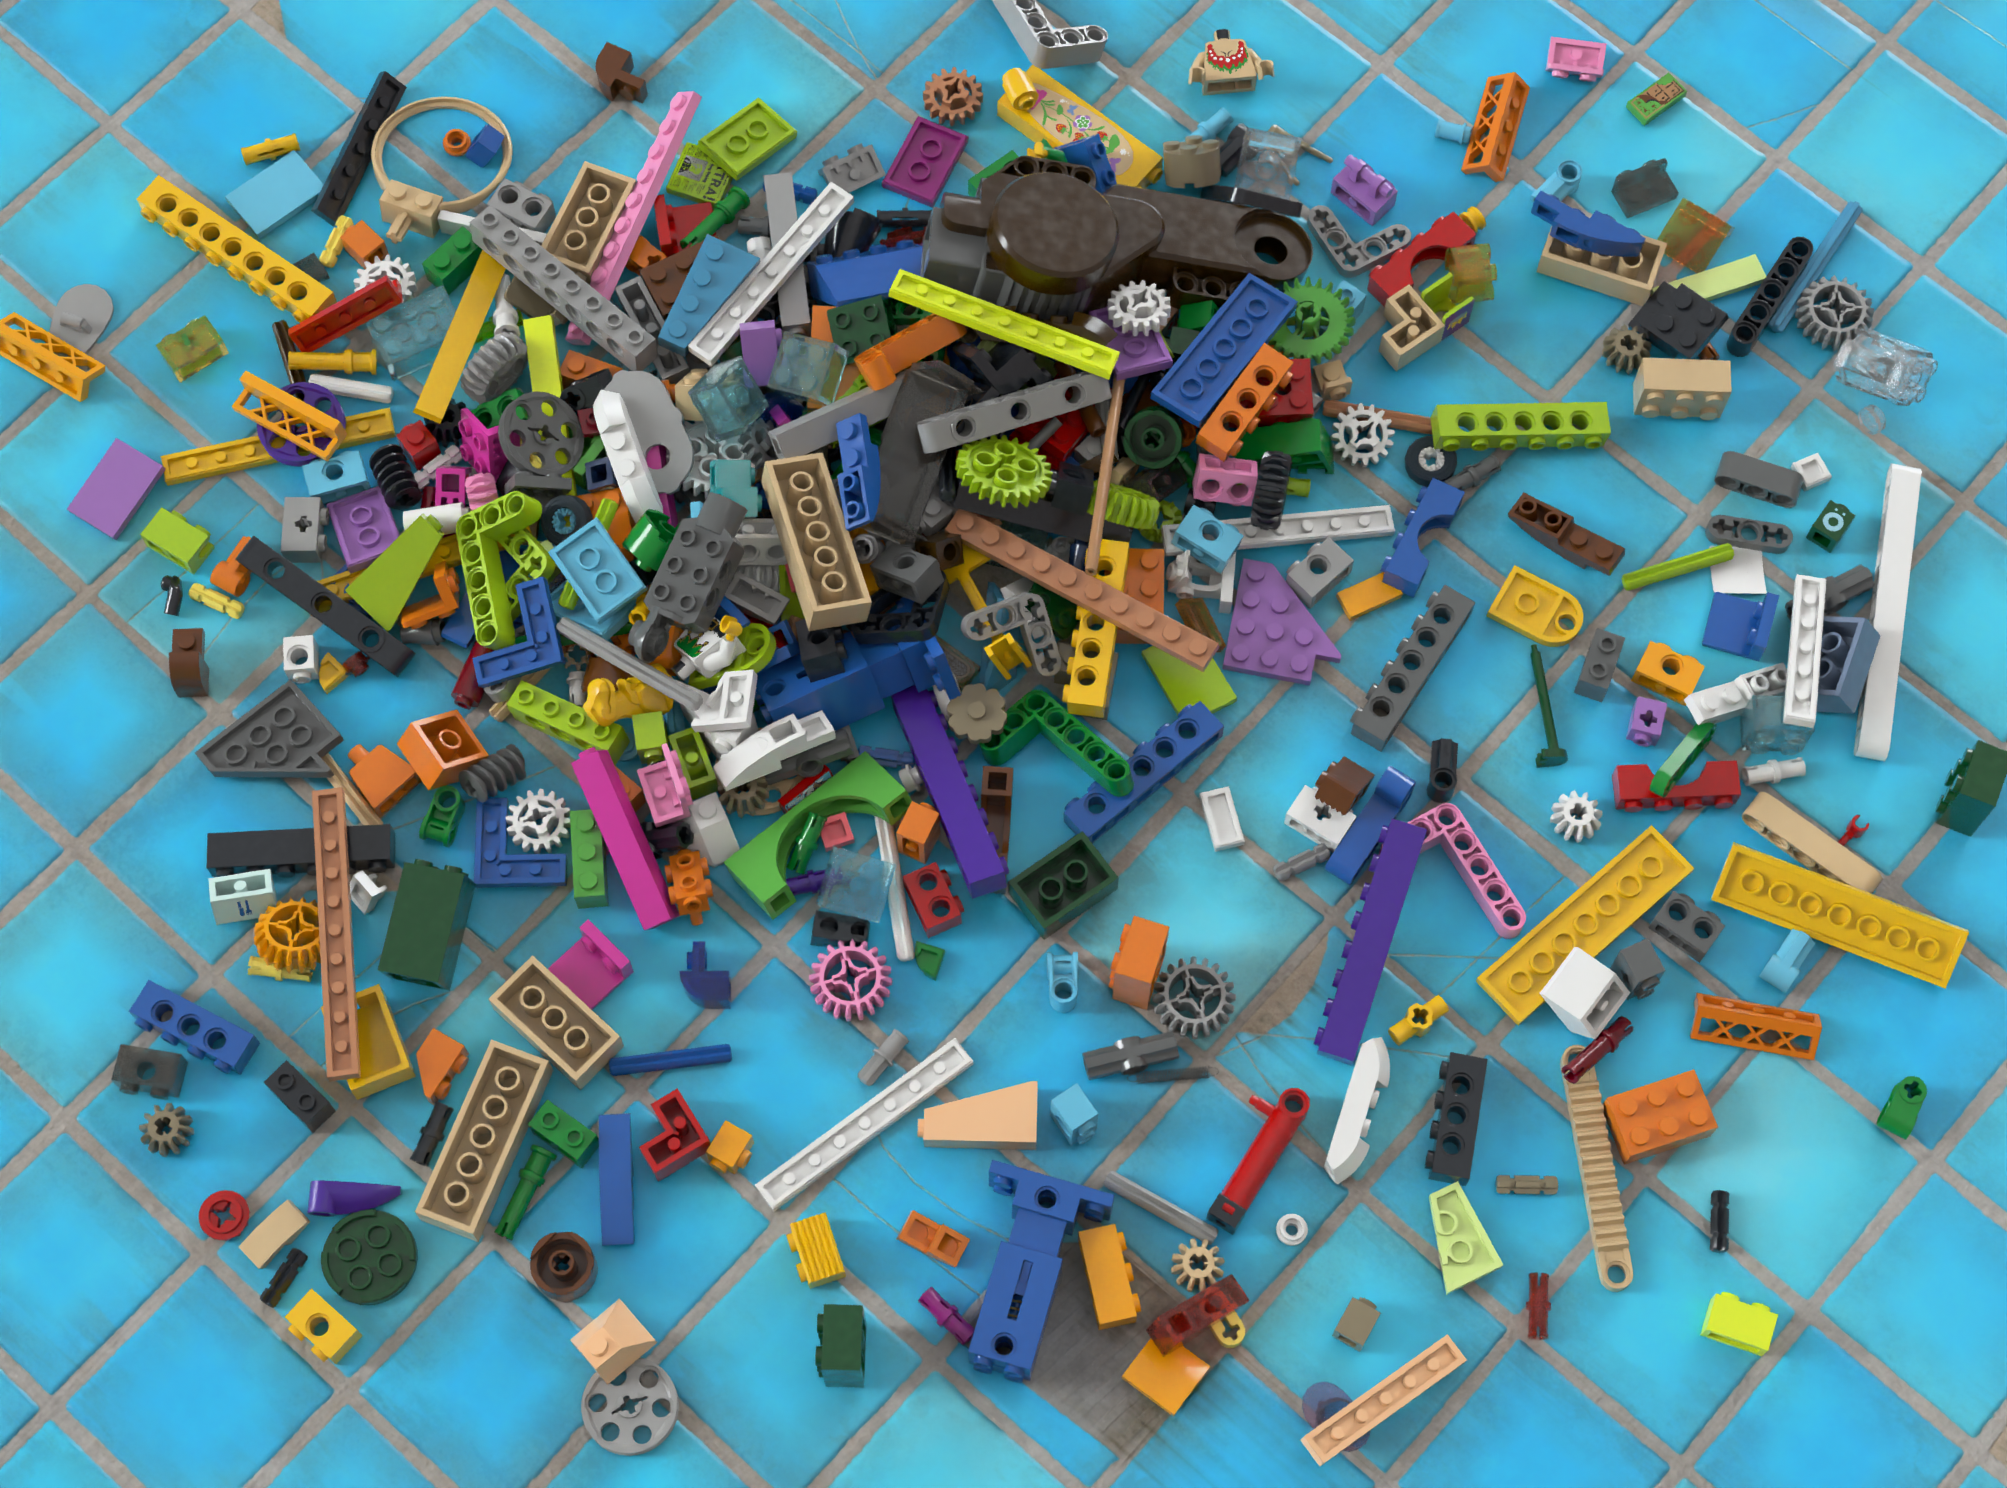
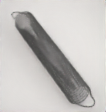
M1204 1066L1202 1067L1201 1076H1200L1201 1067H1199L1198 1077H1197V1072H1198V1067H1197V1068H1196L1195 1078H1196V1079H1198V1078H1199V1079H1200V1078H1202V1079H1203V1078H1209V1077H1208V1069H1209V1068H1213V1067H1209V1066H1208L1206 1077H1205L1206 1066H1205V1069H1204ZM1191 1067V1071H1190V1077H1189V1070H1190V1068H1188V1072H1187V1068H1185L1184 1078H1183V1073H1184V1068H1183V1069H1182L1181 1079H1180L1181 1068H1180V1071H1179V1077H1178V1079H1177V1075H1178V1070H1179V1069H1177L1176 1078H1175V1071H1176V1069H1174L1173 1079H1172L1173 1069H1171V1076H1170V1080H1171V1081H1173V1080H1174V1081H1175V1080L1178 1081V1080H1181V1079H1182V1080H1184V1079H1185V1080H1187V1079H1188V1080H1189V1079H1195V1078H1194L1195 1067H1194V1069H1193V1076H1192V1078H1191L1192 1067ZM1166 1069V1072H1165V1078H1164V1071H1165V1070H1163L1162 1079H1161L1162 1070H1160L1159 1080H1158V1074H1159V1070H1158V1071H1157L1156 1081H1157V1082H1159V1081H1160V1082H1162V1081H1163V1082H1164V1081H1170V1080H1169L1170 1069H1169V1071H1168L1167 1080H1166L1167 1069ZM1155 1070V1072H1154L1153 1081H1152L1153 1071H1152V1074H1151V1079H1150V1072H1151V1071H1149L1148 1080H1147L1148 1071H1146L1145 1081H1144V1075H1145V1071H1144V1072H1143L1142 1082H1143V1083H1145V1082H1146V1083H1148V1082H1149V1083H1150V1082H1152V1083H1153V1082H1156V1081H1155L1156 1070ZM1141 1071V1074H1140V1080H1139V1072H1138V1076H1137L1138 1084H1139V1083L1142 1084V1082H1141L1142 1071Z

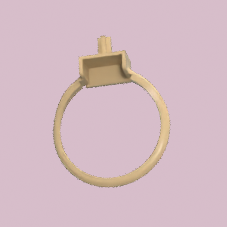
M431 97L401 107L382 123L373 140L371 159L376 180L383 190V194L379 199L382 221L392 224L386 233V237L390 238L392 243L402 242L408 230L434 239L440 229L437 219L440 210L458 214L466 212L483 202L500 185L510 168L513 148L507 128L492 111L476 102L463 98ZM456 109L471 113L483 119L504 135L501 143L503 159L500 170L494 180L480 192L464 199L442 202V196L392 179L389 180L383 168L382 154L385 142L393 129L405 119L428 110Z

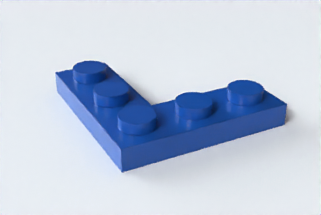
M542 576L515 585L527 641L472 658L479 687L486 688L566 663L559 631L556 629L557 622L548 581L545 577Z
M488 798L483 803L477 800L474 863L475 888L567 886L566 853L507 855L508 824L506 817L508 816L509 809L508 799Z

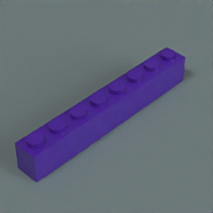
M915 685L891 695L893 710L932 804L936 808V812L940 813V823L971 898L974 899L1006 888L1005 875L1009 874L1007 862L1004 856L999 858L996 850L999 849L996 836L994 832L988 833L986 829L989 822L984 809L977 808L975 802L979 800L973 784L968 785L965 778L968 777L965 763L963 760L958 761L955 754H958V748L953 736L947 737L945 731L948 730V725L944 714H938L936 711V707H939L934 691L925 689L918 693Z
M1393 818L1389 826L1383 825L1378 843H1382L1383 847L1380 855L1374 853L1369 871L1374 872L1371 884L1364 883L1360 900L1365 901L1362 913L1355 912L1350 928L1356 930L1353 941L1346 940L1341 955L1342 958L1347 959L1344 970L1337 968L1332 984L1333 987L1337 988L1334 999H1327L1323 1016H1327L1328 1020L1325 1028H1318L1313 1043L1319 1046L1318 1055L1351 1066L1353 1065L1427 829Z

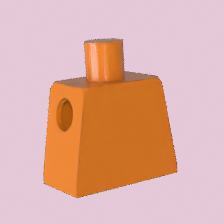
M358 744L348 753V758L355 764L350 769L349 774L379 818L386 814L422 781L408 762L383 745H377L369 753L361 744Z

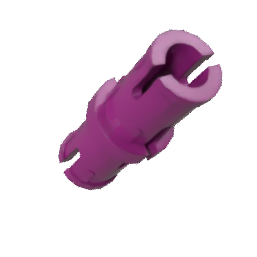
M933 1287L927 1289L918 1302L937 1319L936 1323L941 1328L944 1326L962 1346L966 1345L972 1339L975 1329L958 1313L959 1309L955 1305L951 1306Z

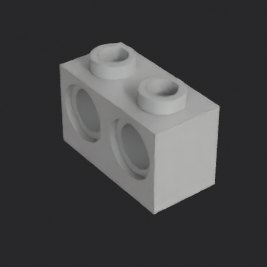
M504 178L487 203V207L491 205L517 227L545 233L556 217L553 202L548 196L542 193L536 194L528 190L524 184L518 181L512 182ZM515 200L514 203L507 204L508 201ZM539 212L538 215L531 216L532 213Z

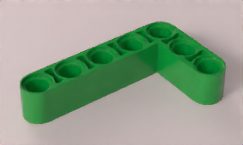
M1036 689L1025 694L1006 711L1007 723L1004 726L1003 732L999 735L992 734L990 742L979 744L985 761L990 765L998 766L1007 762L1041 733L1110 794L1117 797L1126 796L1134 787L1133 777L1127 761L1042 690Z

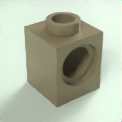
M1352 1297L1332 1336L1360 1352L1381 1313L1376 1310L1377 1306L1371 1301L1362 1297L1359 1300Z

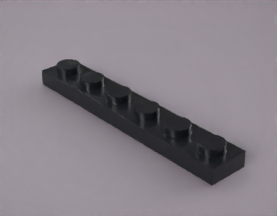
M386 71L379 73L311 210L332 226H336L335 223L338 217L345 214L371 161L372 144L378 129L395 112L407 88Z

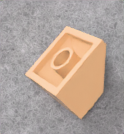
M620 1298L570 1339L607 1385L657 1343Z

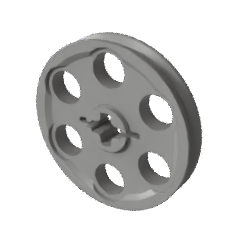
M644 1358L637 1359L624 1370L627 1377L623 1384L615 1386L609 1383L607 1385L600 1375L595 1372L583 1392L581 1413L587 1431L602 1448L618 1455H640L655 1449L670 1435L678 1418L679 1399L671 1378L659 1365ZM648 1371H653L658 1375V1382L652 1388H645L641 1385V1377ZM596 1395H603L607 1399V1406L601 1412H594L590 1409V1401ZM629 1398L633 1402L639 1401V1404L634 1406L635 1412L632 1414L628 1410L622 1411V1408L626 1406L625 1400ZM660 1400L668 1401L671 1404L670 1413L665 1417H657L653 1413L654 1405ZM615 1424L619 1427L620 1433L618 1438L613 1441L603 1439L602 1430L606 1425ZM643 1426L648 1427L652 1433L650 1440L644 1444L635 1442L634 1432L636 1429Z

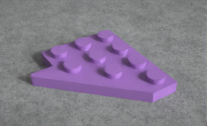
M1244 558L1222 669L1310 686L1315 659L1340 663V652L1272 563Z

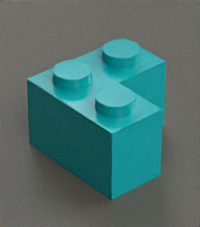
M715 459L711 461L710 492L722 495L745 507L748 511L744 518L758 517V512L762 510L761 494H757V487H751L755 483V468L751 467V460Z

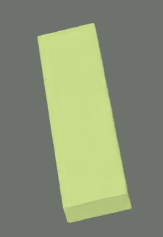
M1756 254L1669 282V284L1677 289L1683 283L1706 300L1711 301L1762 284L1766 274ZM1659 286L1652 288L1650 292L1651 296Z

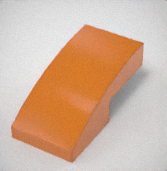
M914 1210L910 1212L896 1238L906 1245L954 1268L957 1266L970 1241L969 1238L944 1224L939 1225Z

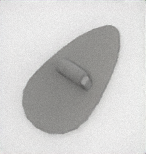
M83 284L74 286L66 291L58 301L49 333L88 354L112 319L114 306L111 297L104 289L97 285ZM53 352L58 356L70 357L65 353Z

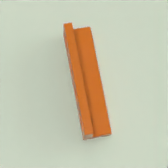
M1516 72L1491 76L1487 79L1461 168L1465 175L1484 171L1494 182L1504 181L1530 87ZM1503 84L1502 88L1493 96L1495 86ZM1497 105L1496 111L1486 119L1488 112ZM1490 128L1489 135L1479 142L1481 136ZM1483 152L1481 162L1473 163L1474 159Z
M1696 993L1694 1000L1695 1016L1690 1032L1691 1039L1814 1060L1822 1030L1819 1014ZM1702 1017L1714 1019L1720 1026L1712 1032L1699 1030ZM1737 1024L1746 1025L1751 1032L1739 1038L1734 1037L1729 1029ZM1769 1029L1776 1030L1782 1038L1773 1043H1767L1762 1040L1760 1034ZM1799 1035L1811 1037L1808 1050L1795 1048L1791 1040Z

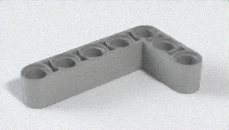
M992 0L1027 58L1037 68L1065 67L1095 63L1100 60L1108 39V33L1102 27L1086 25L1053 29L1035 0Z

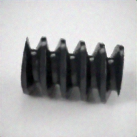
M388 444L380 447L371 455L369 466L373 471V475L388 507L403 510L413 507L420 502L422 492L418 488V483L400 446Z

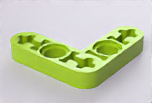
M526 528L513 533L515 534L514 537L506 536L498 540L520 565L505 584L512 621H515L521 613L515 585L520 584L522 581L526 582L542 576L548 581L555 570L554 560ZM524 541H528V550L523 555H520L519 548Z

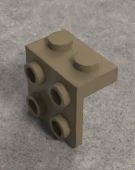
M580 271L575 272L576 275L586 281L587 276ZM516 276L513 277L504 293V299L530 318L552 315L555 327L559 324L564 325L569 320Z

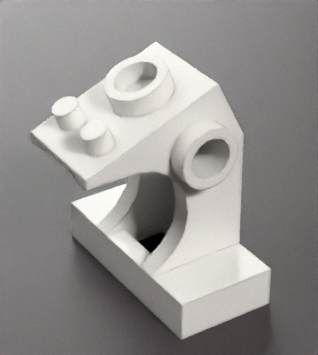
M1186 550L1182 555H1177L1176 560L1170 563L1166 570V580H1168L1167 591L1175 593L1180 599H1192L1193 597L1220 599L1219 613L1230 614L1236 552L1221 574L1203 563L1196 562L1197 559L1190 555V550ZM1192 575L1210 577L1209 586L1192 583Z

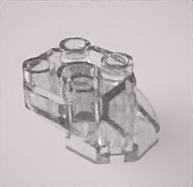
M1858 328L1854 332L1858 334L1855 339L1848 338L1843 342L1834 363V369L1839 372V375H1835L1836 381L1848 387L1888 400L1896 405L1909 406L1913 401L1919 403L1924 399L1927 384L1938 368V361L1933 359L1932 352L1881 334L1871 328Z

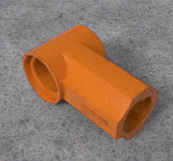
M243 536L228 559L220 561L215 566L210 578V582L213 585L236 597L241 596L245 592L250 582L251 571L235 560L251 539L249 536Z

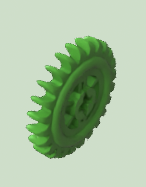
M1309 276L1306 278L1304 286H1301L1298 278H1295L1294 288H1291L1287 282H1284V294L1298 301L1295 316L1286 320L1267 345H1274L1273 349L1279 353L1283 351V355L1287 358L1291 356L1293 359L1310 358V361L1314 359L1317 364L1321 363V357L1323 356L1327 360H1331L1332 352L1336 354L1342 353L1341 346L1349 345L1348 337L1354 334L1352 326L1356 323V319L1351 317L1354 314V308L1352 306L1347 308L1350 301L1349 297L1340 300L1342 297L1341 288L1337 292L1332 293V282L1323 289L1321 278L1318 279L1315 286H1312ZM1322 311L1325 312L1327 318L1321 316ZM1287 326H1295V332L1292 334ZM1320 326H1328L1327 330L1319 336ZM1312 336H1314V338H1315V339H1306V340L1304 339L1305 337H1312Z

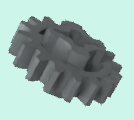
M759 418L757 421L751 419L739 432L741 436L738 439V442L743 445L740 451L748 454L746 460H751L756 470L760 467L764 469L765 461L778 459L768 432L776 427L773 426L771 420L765 423L762 418Z

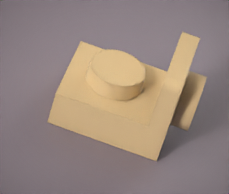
M1341 359L1313 366L1312 372L1323 401L1326 399L1341 400L1350 394L1353 382L1351 377L1346 376Z

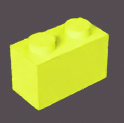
M1721 1292L1720 1295L1716 1293L1710 1299L1700 1335L1762 1357L1769 1350L1778 1314L1770 1312L1771 1309L1768 1306L1760 1303H1752L1751 1305L1743 1303L1734 1294Z

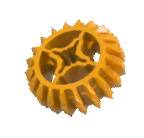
M290 896L288 903L278 900L276 908L267 906L266 914H260L258 923H255L254 944L260 958H264L267 966L274 964L277 971L285 967L289 974L293 969H298L301 973H303L306 967L315 970L316 963H321L318 903L314 899L310 903H306L304 897L300 901H294Z

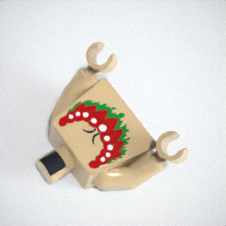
M1219 29L1213 34L1214 41L1205 43V51L1198 53L1189 69L1188 84L1192 85V82L1202 83L1203 96L1255 91L1257 74L1259 80H1262L1264 75L1274 77V64L1271 60H1262L1252 48H1247L1245 40L1231 39L1229 30Z

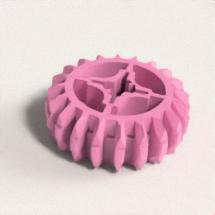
M852 938L850 946L845 947L844 942L840 940L838 942L839 949L835 950L833 946L828 945L827 951L829 955L819 953L817 956L821 963H812V970L816 973L809 975V981L814 983L810 987L811 994L817 995L815 998L817 1005L824 1004V1013L827 1014L834 1009L833 1016L835 1019H839L841 1014L845 1013L846 1021L848 1022L851 1021L852 1014L857 1013L858 1019L863 1020V1011L867 1010L868 1014L874 1015L873 1004L882 1008L884 1001L881 997L890 996V990L886 987L892 985V978L888 977L891 973V967L883 966L887 962L885 955L877 957L879 951L876 946L867 951L868 943L866 941H863L860 947H856V942ZM851 959L862 961L869 965L871 969L855 967ZM841 962V971L833 975L832 979L826 980L829 971ZM847 969H849L850 975L854 976L855 991L852 990L851 984H848ZM876 980L872 990L866 996L860 998L859 992L861 988L870 984V981ZM830 991L846 993L851 1001L841 1000L832 995Z

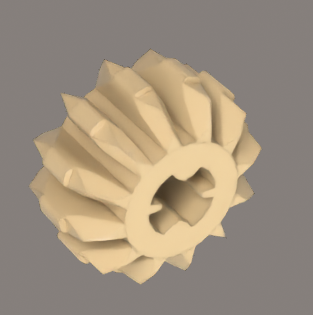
M1195 1238L1190 1239V1249L1181 1243L1178 1247L1181 1254L1172 1255L1171 1260L1177 1263V1265L1171 1267V1273L1181 1274L1176 1280L1178 1285H1182L1185 1281L1189 1282L1187 1285L1188 1292H1192L1195 1284L1198 1285L1199 1291L1204 1293L1206 1289L1205 1282L1212 1286V1288H1215L1217 1281L1214 1277H1223L1224 1271L1218 1267L1224 1264V1258L1215 1257L1219 1252L1217 1246L1207 1250L1208 1240L1206 1239L1202 1241L1201 1247H1197ZM1193 1261L1196 1263L1202 1261L1204 1263L1203 1271L1199 1268L1191 1269Z

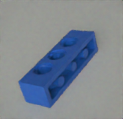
M148 980L129 1010L136 1019L134 1024L149 1033L152 1029L162 1033L160 1038L173 1046H177L178 1043L187 1046V1052L200 1060H203L206 1056L215 1061L213 1063L214 1067L226 1074H229L232 1070L241 1075L260 1045L258 1039L248 1031ZM173 1011L171 1019L165 1022L160 1021L161 1016L165 1012ZM200 1025L196 1034L187 1035V1030L190 1026ZM220 1038L226 1039V1043L222 1048L213 1049V1044L216 1040Z

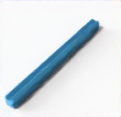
M1856 201L1847 203L1768 323V327L1772 329V332L1782 333L1795 315L1797 308H1799L1796 303L1801 298L1802 291L1808 288L1810 283L1818 280L1862 213L1863 208L1859 205L1860 203Z

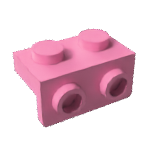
M1551 36L1546 71L1552 72V77L1568 78V75L1572 74L1579 75V80L1596 82V78H1601L1604 74L1603 65L1607 44Z

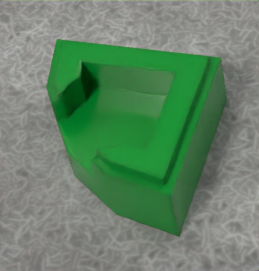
M916 941L915 958L917 965L925 976L936 981L945 950Z

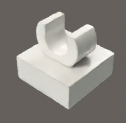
M362 870L353 875L350 881L351 900L365 915L374 910L378 899L384 896L387 887L384 885L378 888L375 885L378 876L376 874L367 876Z

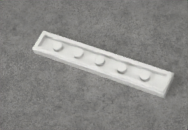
M1798 574L1795 578L1783 723L1814 728L1816 722L1826 579Z

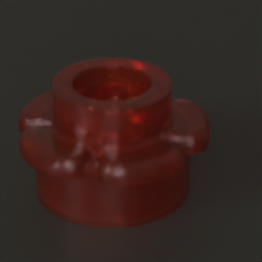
M362 651L353 654L342 664L346 670L345 674L347 676L353 674L355 678L362 675L370 667L367 664L370 657L365 656Z

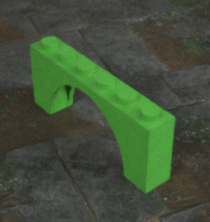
M864 751L786 814L782 815L772 825L759 833L744 847L735 852L724 861V864L736 883L774 920L796 902L793 893L787 885L786 865L789 855L796 844V836L801 835L809 811L826 818L842 812L870 814L883 819L892 826L905 816L912 800L907 790Z

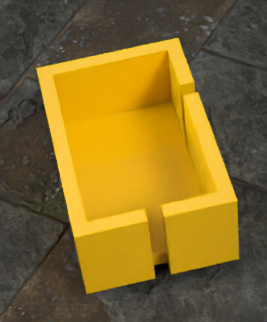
M380 984L356 993L357 1004L360 1009H357L361 1078L347 1079V1082L357 1100L416 1077L387 996Z

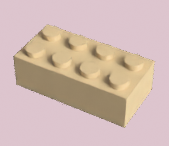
M584 161L541 246L574 273L580 271L587 276L585 282L590 285L592 273L602 259L603 249L612 237L614 225L623 213L626 199L632 193L637 182L636 179Z
M1549 232L1536 272L1643 306L1649 298L1667 243L1643 236L1646 239L1639 256H1609L1576 248L1550 236Z
M533 955L489 998L493 1009L579 1090L609 1062V1059L613 1058L624 1047L621 1037Z

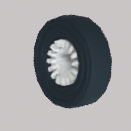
M1424 436L1416 439L1409 446L1405 456V469L1409 477L1417 484L1426 487L1429 486L1432 478L1444 481L1452 477L1457 466L1456 452L1434 449L1433 436ZM1435 458V464L1428 467L1426 459Z

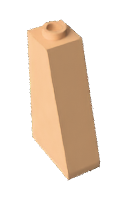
M1030 1081L924 1109V1119H918V1137L923 1138L924 1147L1036 1150L1038 1081Z

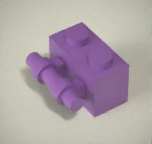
M1350 154L1344 160V164L1347 166L1333 178L1330 193L1373 227L1395 205L1398 191L1381 174L1377 175L1369 164Z

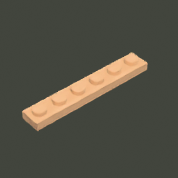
M1447 1334L1306 1434L1300 1441L1320 1467L1456 1370L1467 1359Z

